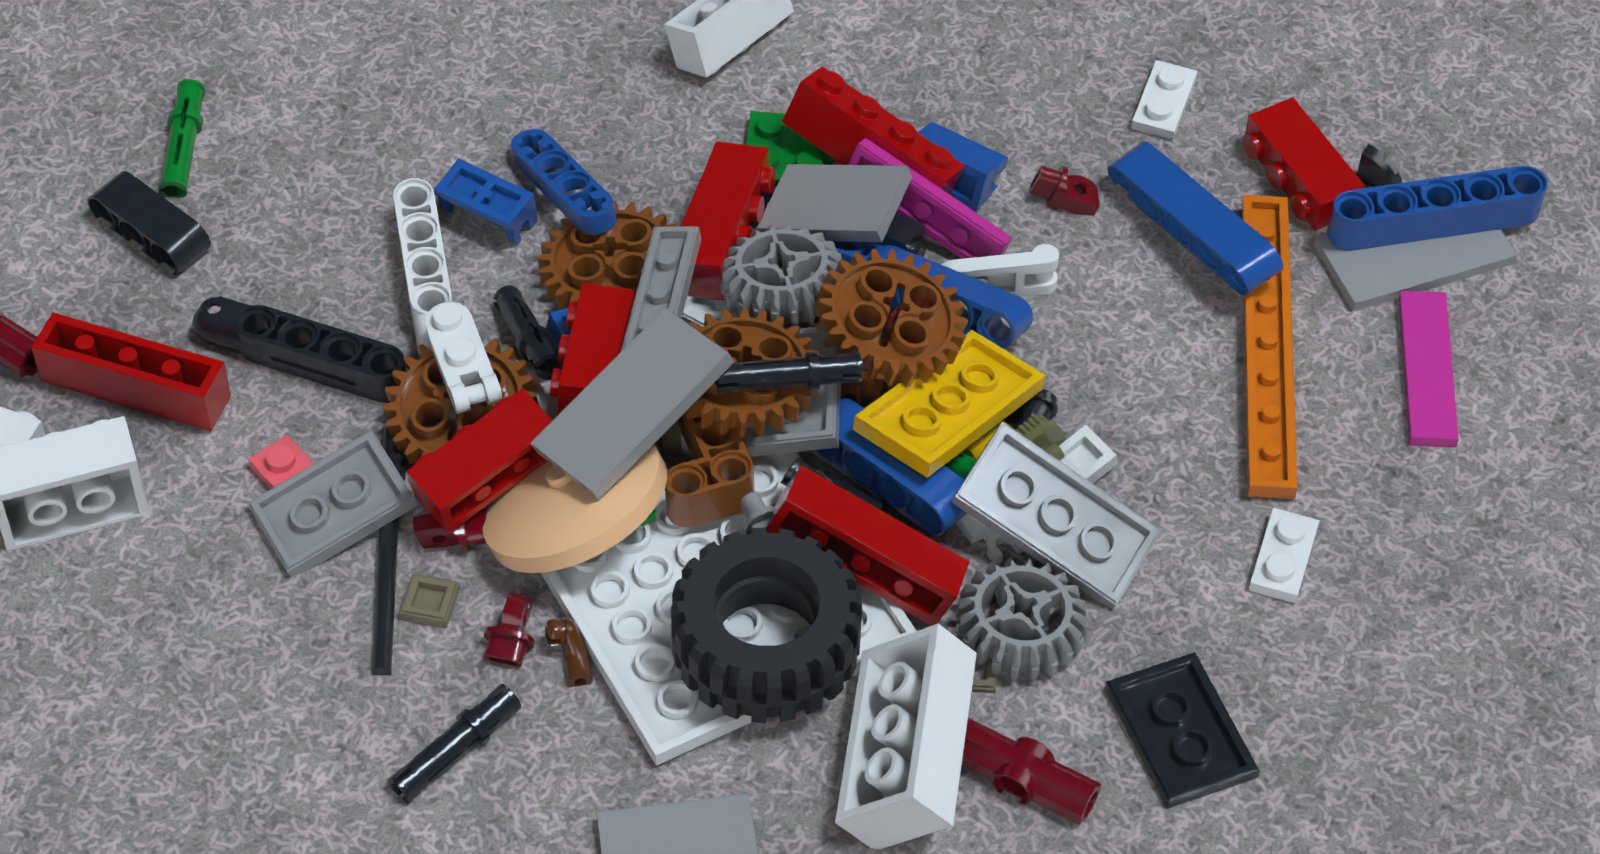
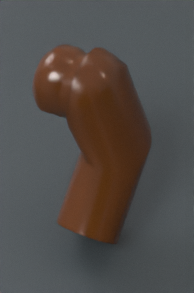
M564 616L561 620L550 619L545 624V640L550 646L562 645L568 685L570 687L590 685L593 682L589 654L576 622Z

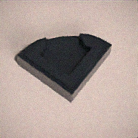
M1368 144L1361 154L1357 172L1359 179L1371 187L1402 183L1399 173L1395 175L1390 166L1385 162L1387 156L1376 147Z

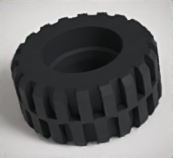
M766 527L752 528L751 534L741 536L740 532L737 531L723 536V543L717 545L715 541L709 543L699 550V560L695 557L690 559L682 569V578L676 581L672 593V652L675 666L681 670V679L689 690L696 691L699 689V700L707 706L715 708L718 704L723 707L724 715L739 719L740 714L751 716V722L766 723V718L779 717L780 722L796 719V712L804 710L806 715L821 709L823 698L825 697L829 701L833 700L843 690L844 681L851 679L856 669L857 656L860 654L862 600L861 594L857 592V581L851 570L843 569V560L833 550L828 549L826 552H823L821 542L807 535L804 540L795 537V531L780 528L779 533H767ZM758 604H773L786 607L798 613L811 627L800 637L788 643L775 646H759L737 639L722 624L729 616L743 608Z

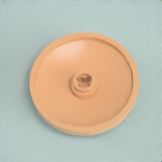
M653 444L597 500L548 461L488 505L486 521L482 529L485 541L499 563L518 572H551L585 562L621 542L647 519L663 495L667 482L666 465L655 444Z

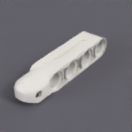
M410 178L403 180L396 186L393 198L419 357L422 358L419 345L423 344L432 351L427 338L426 315L434 306L444 302H452V295L434 190L427 181L420 178Z

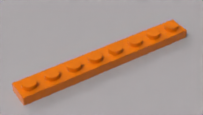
M1243 195L1241 219L1273 245L1283 262V270L1249 295L1243 296L1247 496L1295 499L1298 485L1288 197Z

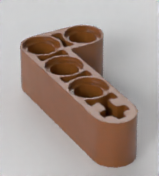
M686 412L678 421L682 436L693 460L678 464L667 471L665 500L669 520L677 526L688 528L742 513L741 499L747 494L754 492L755 485L753 462L742 438L738 435L737 427H730L724 435H720L718 423L714 422L708 428L703 429L701 428L702 416L699 415L688 420Z

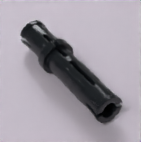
M513 285L501 287L494 294L493 298L497 302L493 303L515 337L518 353L524 360L531 363L538 378L551 380L553 369H562L563 367L560 364L563 362H558V353L553 347L554 340L547 328L538 323L517 287Z
M806 352L804 357L733 363L715 381L718 394L808 386V390H819L821 385L861 383L863 376L859 373H863V364L860 352L817 356V352Z
M500 684L471 710L464 709L456 716L458 721L446 732L437 737L408 764L387 779L390 788L398 796L403 793L404 797L402 799L409 804L423 789L445 773L468 751L472 750L476 745L483 746L491 739L489 734L522 708L517 696L511 689H507L506 685Z

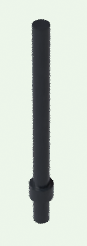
M385 427L383 449L405 481L406 459L402 456V451L398 452L393 442L395 436H390L387 427ZM399 517L379 529L372 675L392 674Z

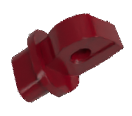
M1041 165L1030 184L1029 193L1047 199L1046 205L1055 210L1061 208L1077 215H1095L1099 209L1097 186L1091 180L1081 175H1068V167L1061 166L1057 171Z
M486 508L481 509L450 533L446 532L431 513L413 517L414 535L424 549L461 545L462 552L468 553L469 545L486 543L482 530L486 521Z
M510 593L503 609L500 627H486L484 638L489 640L484 654L486 660L517 667L522 666L526 649H533L535 645L534 638L524 633L533 606V601L529 596Z

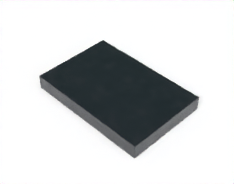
M1195 652L1105 682V690L1167 809L1259 778V768Z

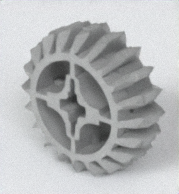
M789 224L784 229H775L770 225L768 231L762 233L752 229L750 238L738 237L736 246L729 247V257L724 259V272H722V279L720 280L721 293L724 295V301H727L732 313L740 314L742 308H747L750 318H756L762 310H765L767 321L773 322L782 316L784 317V325L792 327L801 322L813 325L816 317L814 310L818 303V300H816L822 283L825 281L828 271L836 270L839 261L842 259L841 253L836 250L834 242L825 241L823 233L811 235L807 226L800 230H792Z
M1009 557L1004 568L991 562L986 569V574L979 571L975 572L971 578V584H965L961 590L959 603L956 604L955 617L957 618V638L962 639L964 644L977 653V667L986 665L987 660L991 658V672L994 677L1002 670L1010 671V678L1014 682L1019 677V673H1026L1032 683L1038 678L1039 670H1042L1043 673L1052 678L1054 673L1057 672L1058 666L1068 668V665L1072 662L1073 655H1078L1082 649L1083 637L1087 634L1088 622L1086 621V601L1079 599L1078 585H1067L1066 572L1052 575L1049 562L1039 569L1033 567L1030 557L1024 563V566L1016 565L1011 557ZM997 602L1000 609L995 610L994 616L986 619L984 616L985 610ZM1057 618L1060 624L1059 627L1051 634L1046 635L1043 631L1044 628L1048 626L1050 620Z

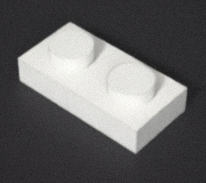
M1156 60L1132 120L1131 129L1174 140L1196 82L1198 71Z
M1273 508L1251 578L1249 591L1296 604L1320 520Z

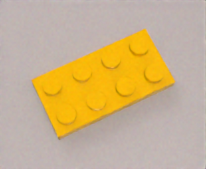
M971 330L965 334L966 338L954 363L947 364L941 376L933 372L929 382L924 383L916 375L910 387H907L901 381L855 415L853 430L928 478L1043 390L1046 375L974 330Z

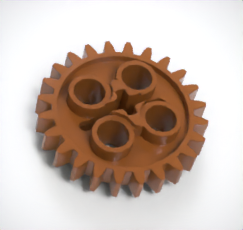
M614 201L617 223L612 229L602 234H585L569 219L562 218V231L556 229L548 231L550 241L541 242L542 255L537 257L541 285L546 289L548 300L556 299L557 308L559 310L565 309L569 306L570 300L578 301L582 283L637 290L653 227H677L676 224L667 225L664 213L653 218L652 207L650 206L644 208L640 213L636 212L635 202H630L625 210H619L617 202Z
M871 249L866 261L861 254L855 252L850 263L841 259L835 271H828L825 281L822 283L816 300H818V303L814 310V315L820 317L816 330L828 333L823 345L825 347L838 346L839 351L837 355L860 352L863 367L868 369V381L872 382L879 373L884 375L888 386H892L896 376H900L907 387L911 386L916 375L924 383H927L933 372L941 376L947 364L954 363L966 338L963 332L968 319L961 317L965 304L953 301L958 291L957 288L942 287L946 277L945 274H939L934 277L928 274L931 265L929 262H926L919 268L913 266L914 257L912 254H909L904 262L897 260V255L892 249H890L886 259H882L876 249ZM896 288H901L903 295L893 319L892 330L888 336L886 346L882 347L879 345V339L890 311V304L894 298Z
M742 308L739 317H733L727 309H723L721 320L717 321L710 314H705L703 327L692 321L689 323L690 326L727 351L734 363L804 357L806 352H817V356H819L818 351L811 350L812 339L810 337L799 338L800 327L798 325L785 330L784 317L780 316L773 322L767 321L765 310H762L756 318H750L747 308ZM714 382L686 411V418L689 420L701 415V428L703 429L708 428L714 422L718 423L720 435H724L730 427H737L739 437L744 438L747 428L754 427L757 434L761 437L764 436L765 425L770 424L780 432L783 431L784 418L797 423L799 421V410L806 412L811 410V399L818 397V390H808V386L718 394Z
M494 338L484 349L493 372L497 376L503 398L511 397L523 388L539 405L536 393L532 392L536 389L533 376L527 375L529 372L526 362L524 360L516 362L515 352L511 347L501 353L498 339ZM423 344L419 345L422 358L416 360L409 356L404 357L408 369L407 372L397 370L392 372L395 383L398 386L385 388L390 402L383 405L386 418L390 419L385 423L389 435L395 436L393 442L398 452L405 450V456L409 464L415 463L426 453L436 451L451 440L456 427L459 430L465 425H472L489 413L496 404L488 405L487 401L470 405L471 410L459 413L458 418H456L446 386L435 385L442 376L434 354ZM428 420H442L434 427H423Z

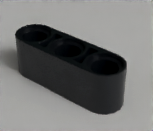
M127 171L120 172L87 199L88 206L97 219L103 217L110 222L112 230L127 241L133 239L144 247L141 250L157 263L161 264L164 262L175 270L172 273L174 275L180 273L211 248L208 234L196 220Z

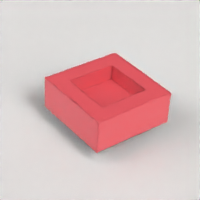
M288 434L248 458L250 468L269 489L314 464Z

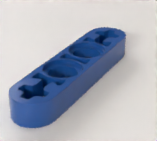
M530 129L520 132L511 140V149L516 166L581 232L590 235L602 234L615 226L617 214L611 195L547 132L539 129ZM561 168L560 170L555 172L545 173L546 171L551 169ZM583 189L574 194H565L572 190Z

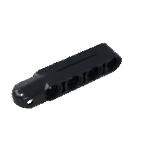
M219 296L203 301L193 316L192 327L200 339L213 346L242 354L250 362L377 402H390L385 388L398 386L395 383L392 372L394 370L406 372L404 354L393 345L263 305L251 306ZM213 306L221 308L219 312L214 314L208 312Z

